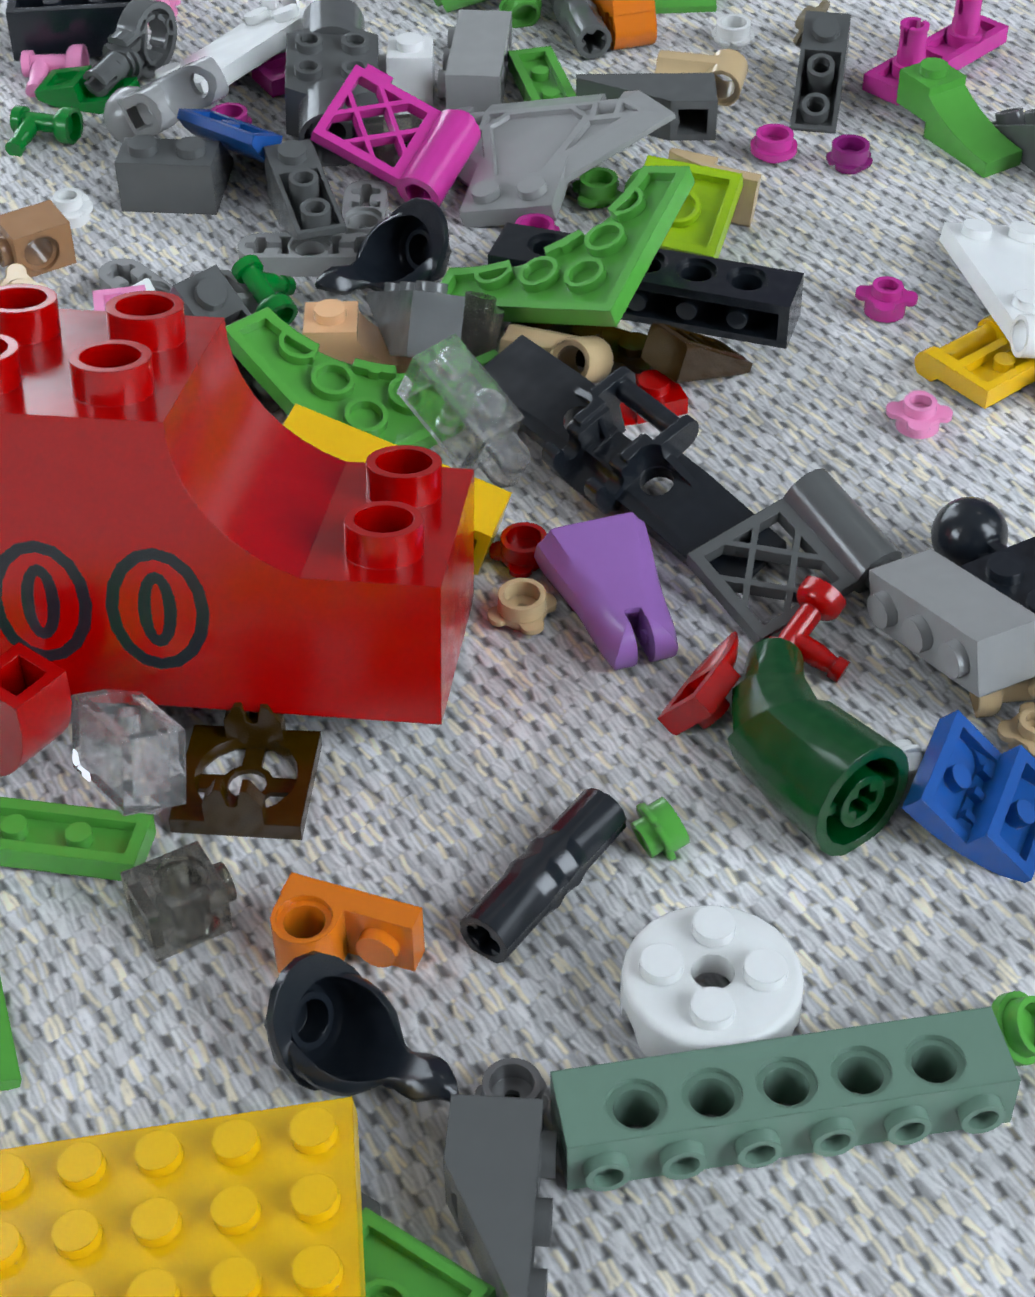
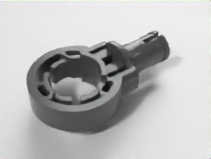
M132 0L123 10L116 31L108 37V43L103 46V58L83 75V79L88 80L84 82L88 91L97 97H104L123 78L137 77L139 79L141 76L153 78L156 76L154 72L158 68L169 64L177 41V22L172 8L167 3L158 0ZM148 23L149 30H151V38L149 40V44L152 46L151 50L147 49L148 35L145 34Z

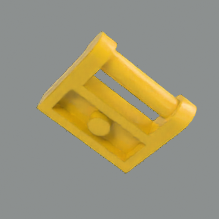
M991 315L979 321L976 329L940 348L931 346L919 352L914 359L915 368L919 375L930 382L937 379L984 409L1035 382V359L1016 358L1012 353L1010 342Z

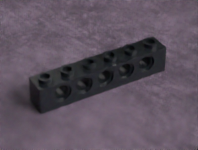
M507 222L488 253V264L510 260L512 267L523 265L534 258L546 256L544 247L561 240L571 233ZM659 248L621 320L649 325L656 322L664 323L694 333L787 349L801 313L804 273Z

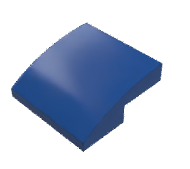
M209 109L178 110L177 119L196 137H200L203 140L220 141L227 150L265 163L263 147L282 143V135Z
M959 710L940 718L902 809L937 839L974 863L1003 877L1023 883L1031 881L1035 872V758L1022 745L1001 753Z

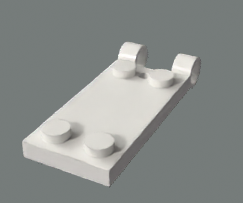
M261 0L260 8L251 10L243 15V23L180 63L173 62L158 68L154 72L156 78L148 83L195 60L210 56L220 67L229 86L286 49L287 33L302 29L304 11L315 0H305V7L301 9L299 0H280L282 3L281 8L278 7L279 0ZM194 73V83L197 89L202 94L207 93L209 89L207 81L203 76Z
M972 218L964 220L963 223L944 222L939 239L1010 342L1013 355L1016 358L1035 359V225L1024 221H1014L1010 225H991L986 221Z

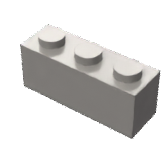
M459 9L456 26H449L448 48L443 50V70L438 72V98H446V109L474 106L475 112L486 111L491 104L503 103L509 71L508 51H512V11Z
M931 548L869 570L870 595L867 598V610L873 624L978 698L1035 677V613Z

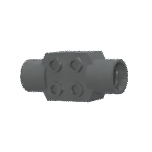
M350 0L313 1L304 11L302 29L287 33L285 66L286 134L297 137L299 141L311 138L312 131L356 64L364 69L368 64L379 69L378 35L365 31L364 16L359 7ZM357 84L352 92L357 107L379 103L375 93ZM344 104V106L342 107V109H346V108H347L346 104ZM379 116L362 118L367 135L379 134ZM352 120L332 123L328 129L329 132L342 139L357 137ZM312 141L322 167L347 166L351 164L346 159Z

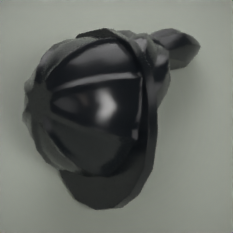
M415 197L404 202L389 217L375 225L361 242L356 260L352 264L330 267L316 279L315 287L333 294L348 295L357 289L369 288L373 291H384L385 282L400 283V281L416 283L417 280L436 282L441 279L447 271V265L452 253L449 244L447 220L442 209L433 200Z
M311 951L294 958L280 972L270 992L264 1027L267 1031L273 1059L284 1070L291 1082L309 1090H322L334 1096H353L382 1085L386 1088L394 1089L402 1096L416 1103L431 1100L450 1102L451 1094H459L457 1080L448 1063L438 1056L415 1052L406 1046L397 1011L384 992L367 979L362 978L354 967L339 957Z

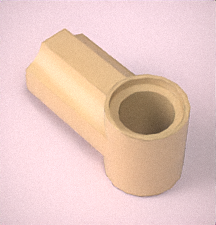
M721 49L713 55L660 50L657 56L655 73H714L718 105L730 106L740 96L748 73V63L741 53L733 49ZM717 75H726L729 78H731L732 81H724L720 79Z
M509 324L504 336L500 339L498 353L503 351L518 337L524 335L592 383L604 380L611 373L614 364L610 345L598 336H577L519 324ZM579 349L585 358V366L582 372L576 365V354Z

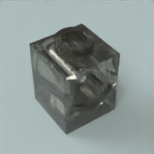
M198 841L120 873L129 917L156 963L233 929L229 902L237 899L235 885L226 866L221 861L212 864Z

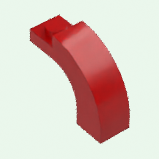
M20 642L0 656V777L7 776L16 771L60 736L68 727L72 714V699L66 671Z

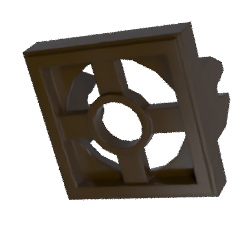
M235 702L230 710H226L224 726L194 725L168 819L170 831L172 833L302 840L322 748L321 731L286 730L284 714L273 713L268 704H261L259 712L254 713L244 711L241 702ZM237 749L245 750L242 766L232 769L226 775L202 774L205 768L219 756ZM266 751H273L287 759L296 773V779L273 778L270 772L263 768ZM243 774L259 775L267 783L265 789L261 792L250 780L242 779L239 795L232 794L229 790V785L232 780ZM199 792L205 793L203 800L199 795ZM270 796L284 797L277 804L266 808L265 800Z

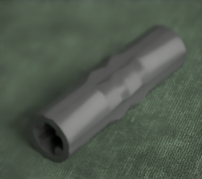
M548 0L562 30L568 34L581 56H584L586 59H596L607 52L612 42L611 33L600 17L598 8L592 0Z

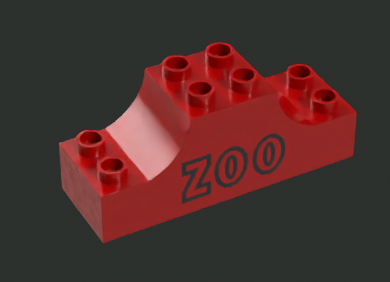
M35 284L0 286V656L18 642L24 644L66 671L71 699L221 710H230L235 702H241L244 711L259 712L261 704H268L273 713L442 725L474 597V469L442 467V459L436 452L420 446L396 445L381 448L372 452L367 457L366 463L341 460L307 443L283 426L252 393L233 358L227 338L225 318L187 316L184 312V302L177 295L162 291L129 292L110 299L105 304V311L58 309L56 292L45 286Z

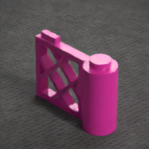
M356 64L312 131L310 140L397 188L400 197L405 202L415 197L433 200L440 207L481 139V131L476 120L471 114L460 109H446L441 112L392 84L393 77L370 64L365 69ZM357 84L375 93L379 103L357 107L352 92ZM344 104H346V106H347L346 109H342V107L344 106ZM407 111L423 121L418 128L399 130L394 113ZM383 115L389 132L367 135L362 118ZM352 120L357 137L342 139L329 132L328 129L332 123ZM410 141L406 147L404 142ZM394 144L399 156L395 167L376 158L372 147Z

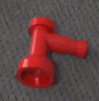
M807 576L796 592V598L800 607L779 636H771L769 638H782L794 643L801 651L805 663L827 673L826 676L837 683L851 662L841 656H835L825 645L809 635L820 620L832 621L836 619L847 603L844 596L833 585L819 577Z

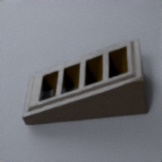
M657 322L652 323L641 355L644 362L675 383L749 373L753 365L744 356L718 339Z

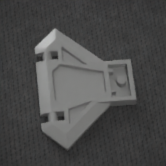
M640 90L625 91L618 99L606 100L604 93L491 104L486 111L475 112L474 106L457 108L471 114L481 131V139L457 177V180L468 187L459 210L463 226L506 225L507 222L515 224L519 217L531 213L544 214L556 221L570 181L676 118L675 113Z

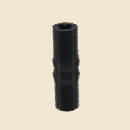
M586 789L545 832L533 839L526 851L509 864L504 875L461 920L460 932L469 947L494 963L504 962L543 918L561 905L566 894L581 883L587 870L627 827V818L618 802L609 794L603 793L599 789Z

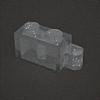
M456 333L415 355L409 364L397 394L458 468L474 469V471L480 468L495 486L500 488L515 486L531 461L529 449L516 434L525 419L523 414Z
M103 689L71 695L73 767L123 816L138 813L153 814L155 816L162 811V808L186 804V730L142 692Z

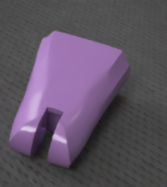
M633 512L550 529L545 538L537 544L534 553L536 563L551 585L578 615L596 647L614 670H620L637 664L638 647L635 635L650 662L674 657L678 651L677 635L662 592L645 522L638 519Z

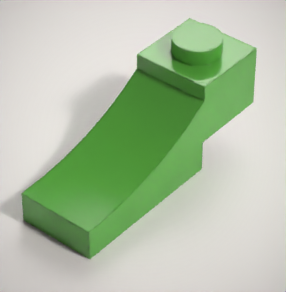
M938 57L925 58L920 63L900 69L896 102L925 122L924 137L983 178L1021 164L1023 150L1005 137L981 111L965 85L966 76L948 65V62Z

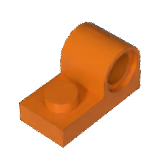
M592 0L611 33L612 42L609 47L611 51L655 44L657 39L655 0Z
M291 872L283 886L270 917L275 960L279 973L294 958L311 951L336 956L343 961L347 954L350 953L360 956L367 963L377 967L393 965L415 972L425 952L422 907Z

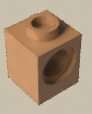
M51 200L0 215V265L2 267L15 263L22 264L27 270V275L32 278L77 263L70 222Z

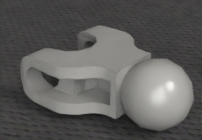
M205 56L142 87L126 86L118 88L106 101L103 118L109 133L115 140L123 143L125 137L132 138L137 135H151L155 137V135L172 127L179 121L177 119L179 109H203L226 97L229 93V87L216 61L210 56ZM194 73L203 76L207 81L209 88L207 93L202 94L197 89L194 83Z

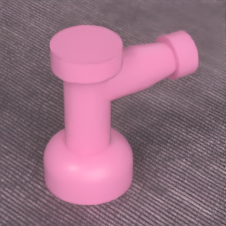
M85 44L69 46L66 54L35 55L33 50H22L20 57L22 74L25 78H29L25 90L29 97H36L34 91L51 70L90 65L89 54Z

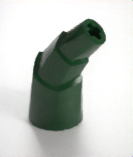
M767 638L752 646L746 659L741 682L732 689L733 733L727 738L732 755L748 779L821 851L829 856L846 855L880 832L896 811L908 782L909 763L907 756L902 749L832 702L818 700L805 679L803 656L794 643L782 638Z

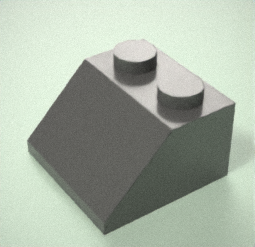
M137 135L132 138L125 137L114 162L121 209L126 212L217 215L234 166L233 157L220 141L203 140L196 136L181 139H158L151 135Z

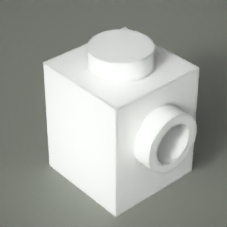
M405 32L398 36H388L387 53L379 54V70L393 77L392 84L429 105H434V37L422 36L416 32Z

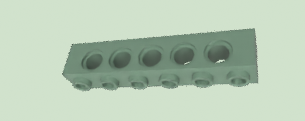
M990 1006L550 1071V1115L553 1129L558 1131V1152L566 1189L573 1190L588 1187L594 1191L604 1192L620 1188L628 1181L657 1176H665L673 1180H683L694 1177L704 1169L735 1164H740L747 1168H760L774 1163L781 1157L815 1152L820 1156L831 1157L841 1155L854 1146L890 1141L896 1145H909L924 1139L930 1134L962 1129L971 1134L989 1132L1002 1123L1011 1122L1021 1078ZM778 1103H786V1104H789L790 1106L781 1105V1104H778ZM702 1114H712L718 1117H708ZM638 1125L644 1128H630L627 1126Z

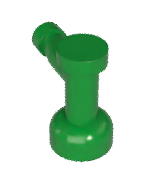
M16 105L10 114V126L14 135L6 143L5 150L9 155L21 157L26 150V146L32 141L38 131L53 133L56 140L60 143L74 145L82 136V113L78 108L65 106L58 109L55 114L31 112L27 106Z
M247 255L240 258L233 265L231 272L238 283L247 286L258 303L255 312L269 307L281 320L289 325L298 314L297 306L289 297L296 290L295 279L291 276H279L274 273L264 272V266L256 255Z

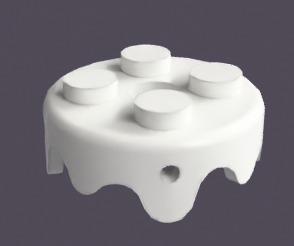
M716 905L690 906L671 911L651 921L635 936L625 953L621 970L620 1016H628L635 1032L637 1044L648 1057L791 1036L794 1029L799 1027L804 990L801 963L791 943L775 927L758 916L736 908ZM703 973H717L726 977L730 984L724 988L714 986L702 987L694 981V978Z

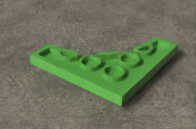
M643 166L624 193L607 208L610 217L603 223L593 227L586 235L578 229L561 240L544 247L546 256L534 258L516 267H512L510 260L473 267H452L448 269L441 283L448 284L447 294L465 296L463 320L617 327L695 183L689 166Z
M269 307L226 326L227 338L232 354L287 415H289L296 403L393 444L413 445L429 449L498 413L495 408L466 384V380L499 354L495 349L460 362L434 365L433 373H397L395 365L374 363L355 358L351 365L319 352L320 344L297 332L281 320Z

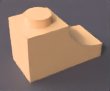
M324 299L319 302H305L302 335L320 344L319 352L351 365L355 358L374 363L395 365L397 373L414 374V358L390 355L379 327L362 315L359 311L358 301Z

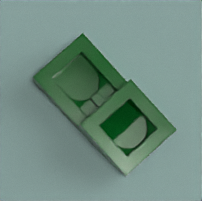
M91 65L51 70L34 93L37 100L57 108L65 106L75 107L81 112L103 114L106 101L118 88L126 86L140 87L137 77L123 78L106 96L97 97L89 92L84 84L88 80L83 79V75L91 68Z

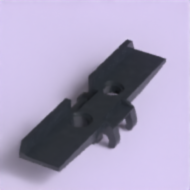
M521 335L466 380V384L471 390L543 448L542 459L552 472L603 514L618 510L622 513L633 512L638 519L645 522L648 534L685 565H687L686 559L689 552L754 515L752 511L711 475L683 454L698 435V422L689 415L679 418L636 384L634 372L625 366L618 368L595 385L536 343ZM624 403L661 433L654 439L645 433L640 434L631 441L623 434L626 429L620 404ZM664 477L672 480L674 483L673 487L663 495L653 496L643 491V486L653 478ZM770 527L758 534L757 545L787 549L786 541ZM751 538L748 539V540H746V541H744V542H745V543H750ZM722 554L709 563L720 575L745 578L748 558ZM754 560L752 577L769 562Z

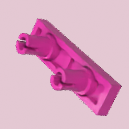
M956 0L952 24L927 37L930 27L928 21L924 20L921 22V18L918 17L904 18L900 21L901 30L897 55L864 73L862 90L898 106L899 104L896 101L900 69L920 63L925 58L938 57L947 61L948 65L956 70H960L1006 43L1009 26L981 15L983 0Z

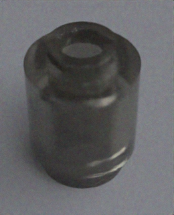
M466 291L458 362L497 349L505 311L496 306L497 298L481 292Z

